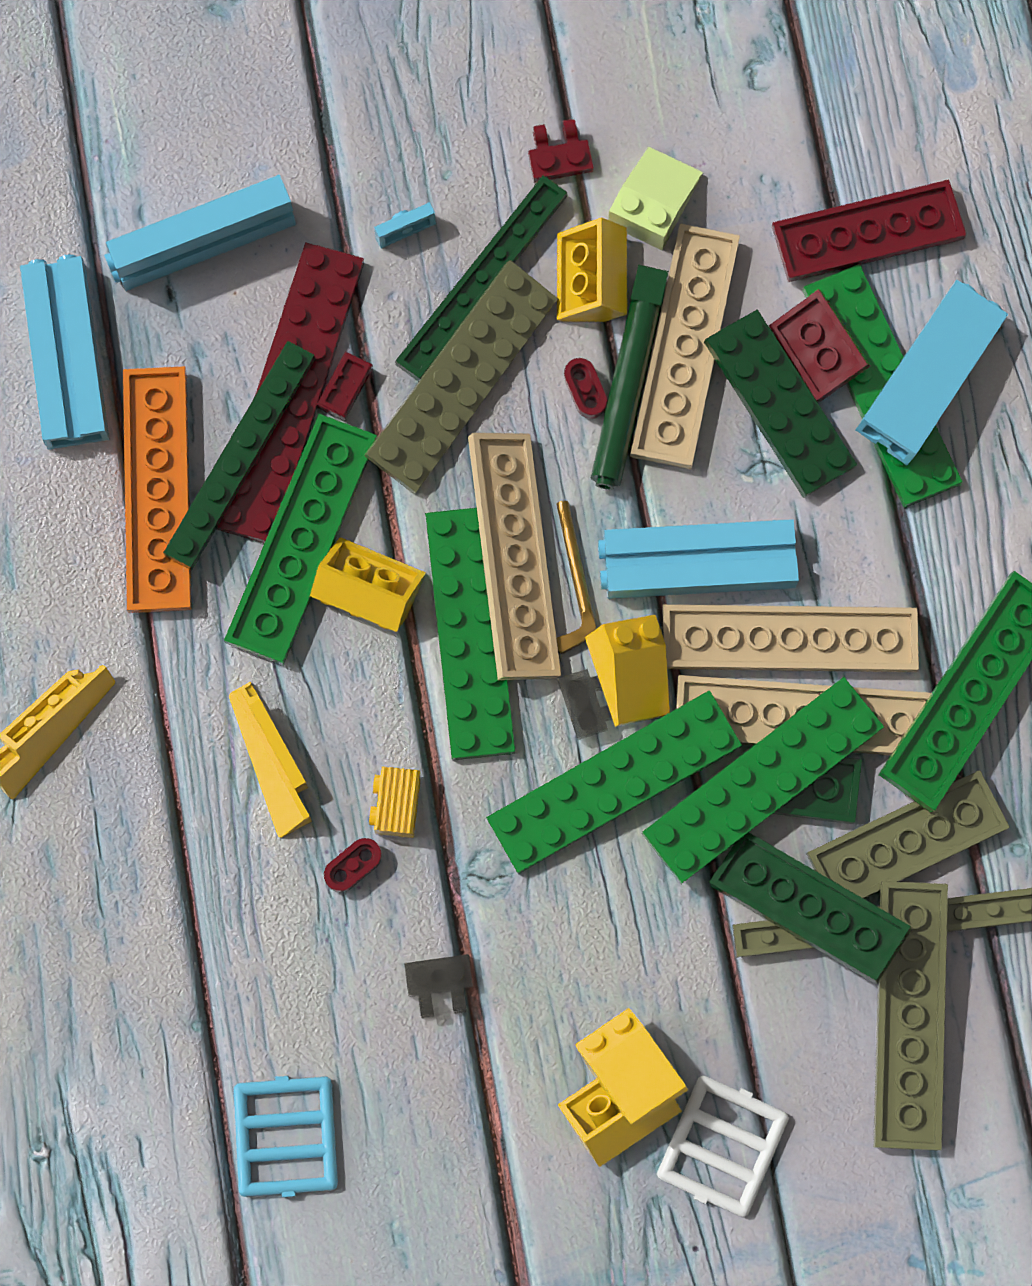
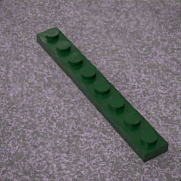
M542 175L395 360L396 366L417 381L422 378L509 260L514 263L518 260L567 198V191Z
M289 341L286 342L164 550V556L193 570L315 361L314 354Z

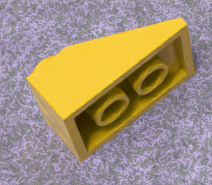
M656 615L606 623L585 637L615 727L663 717L670 713L666 644Z
M630 1008L575 1044L591 1073L633 1128L688 1091L687 1086Z

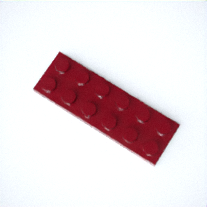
M949 179L772 223V230L788 282L964 240L967 235Z

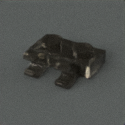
M588 669L558 678L557 680L577 740L608 731L605 721L613 719L608 705L600 707L596 696V691H603L598 675L590 678Z
M469 954L404 963L408 996H418L421 1019L434 1017L432 994L451 991L454 1014L467 1012L464 989L473 988Z

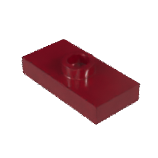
M345 351L320 397L317 407L345 421L373 370V364Z

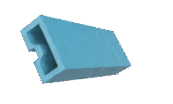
M277 175L106 242L110 253L104 256L115 283L122 281L125 291H128L295 226L296 221L292 203L281 176Z
M69 254L59 257L57 263L47 264L45 260L36 259L28 262L26 265H20L44 444L50 450L110 440L87 270L82 257Z
M956 280L855 431L875 444L877 442L888 448L886 452L908 465L935 427L1008 313L1003 311L996 302L989 301L978 294L972 286Z
M794 519L604 530V540H598L599 559H605L606 570L600 571L601 590L607 589L608 599L796 588L799 582L795 551Z

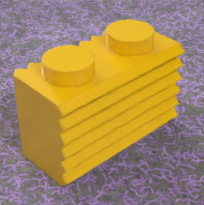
M383 766L381 775L375 774L373 794H378L377 806H371L369 825L375 826V834L414 838L421 781L420 770Z

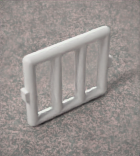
M700 1076L696 1081L664 1155L657 1176L660 1180L693 1194V1199L704 1204L708 1201L736 1215L745 1217L751 1210L789 1120L788 1114L753 1098V1093L740 1088L738 1091L707 1076ZM708 1091L772 1120L773 1123L766 1140L700 1110L699 1108L706 1092ZM693 1122L760 1151L753 1170L687 1141L686 1138ZM680 1152L747 1182L740 1201L673 1171Z

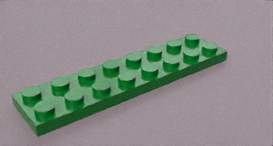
M859 264L803 287L802 291L805 298L818 289L824 293L871 365L846 384L863 419L903 359V355ZM936 425L908 465L886 452L888 448L881 443H874L903 508L958 487L963 482Z
M322 414L318 415L224 638L226 644L284 665L312 598L310 593L318 565L335 543L369 461L364 455L377 439L376 434Z
M477 507L425 513L452 761L515 754L507 680H498Z
M1016 571L1010 573L878 774L929 812L935 811L1032 661V583Z
M843 677L642 831L641 834L682 885L881 731L884 725L846 678Z
M709 690L486 818L516 872L520 874L742 747V744Z

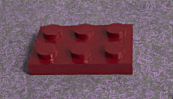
M819 289L769 325L811 393L819 402L826 399L871 366L824 293Z

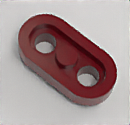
M584 358L572 359L567 363L564 370V380L572 400L581 416L588 419L597 418L604 413L607 405V397L599 377L589 360ZM582 373L585 375V378L583 380H576L574 375ZM588 400H593L597 405L594 408H589L585 403Z
M361 838L352 843L326 866L324 880L331 890L340 893L353 888L380 864L382 853L379 845L370 838ZM362 851H370L372 853L371 859L362 861L360 859ZM339 871H344L347 874V878L343 882L335 880V875Z

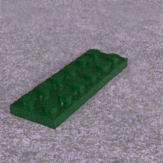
M758 309L705 339L706 347L803 498L857 466L852 455Z
M751 833L746 834L734 844L709 881L711 887L875 984H878L912 931L911 926Z

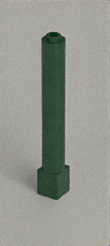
M638 265L629 311L590 477L591 480L596 482L595 486L601 489L613 490L614 486H620L666 289L669 272L667 270Z

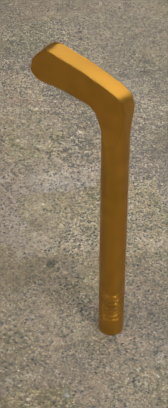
M568 501L558 502L556 506L582 624L579 629L556 637L558 653L561 654L586 641L585 637L596 630Z

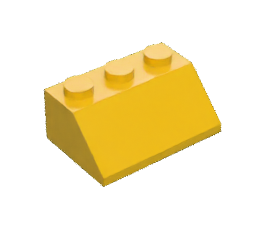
M601 217L557 233L558 321L606 322L627 315V227Z
M340 537L318 565L310 596L320 600L323 604L332 605L347 611L354 617L364 618L378 624L383 629L397 632L408 616L426 572Z
M597 1079L558 1104L569 1124L599 1167L682 1112L676 1100H673L633 1128Z

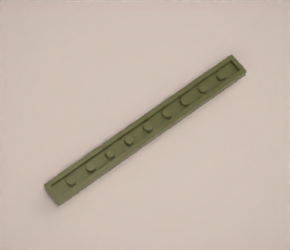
M1032 888L948 898L947 932L1032 922ZM769 920L732 925L736 958L815 949Z

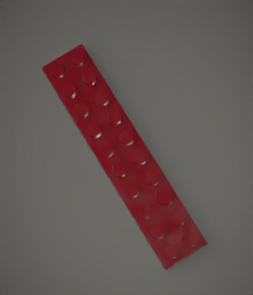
M305 242L256 393L287 341L314 354L316 359L216 530L265 543L306 446L318 409L317 403L322 396L365 263L364 258Z

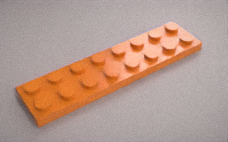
M185 366L123 369L128 613L192 610L191 570L163 554L190 508L187 370Z

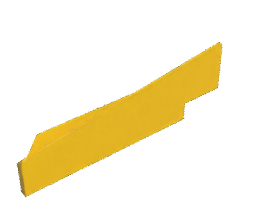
M101 665L95 672L83 674L79 669L68 671L0 733V740L5 745L0 749V789L9 798H16L115 685V680L107 667Z
M251 682L232 691L229 694V699L277 835L283 838L312 822L298 796V793L307 789L308 786Z

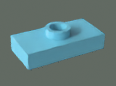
M430 202L409 212L408 210L400 211L391 220L375 226V238L380 248H384L435 225V212Z

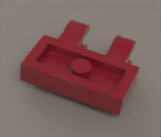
M575 119L563 121L562 129L565 144L549 146L545 124L533 126L536 149L528 150V157L534 183L538 182L542 175L552 180L593 172L594 167L588 139L578 140Z

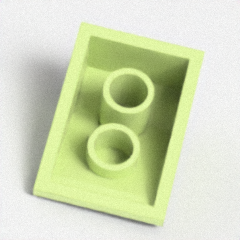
M648 147L622 185L609 210L608 220L627 227L628 235L663 250L703 172Z

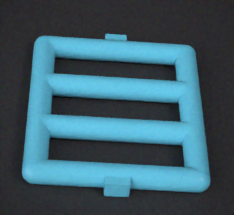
M278 1076L273 1081L236 1084L234 1086L238 1188L240 1195L250 1197L282 1194V1197H296V1193L336 1189L338 1186L331 1079L329 1077L289 1079V1076ZM319 1090L320 1110L248 1116L247 1096ZM321 1124L322 1144L250 1149L249 1129ZM323 1157L324 1177L256 1183L251 1181V1163Z

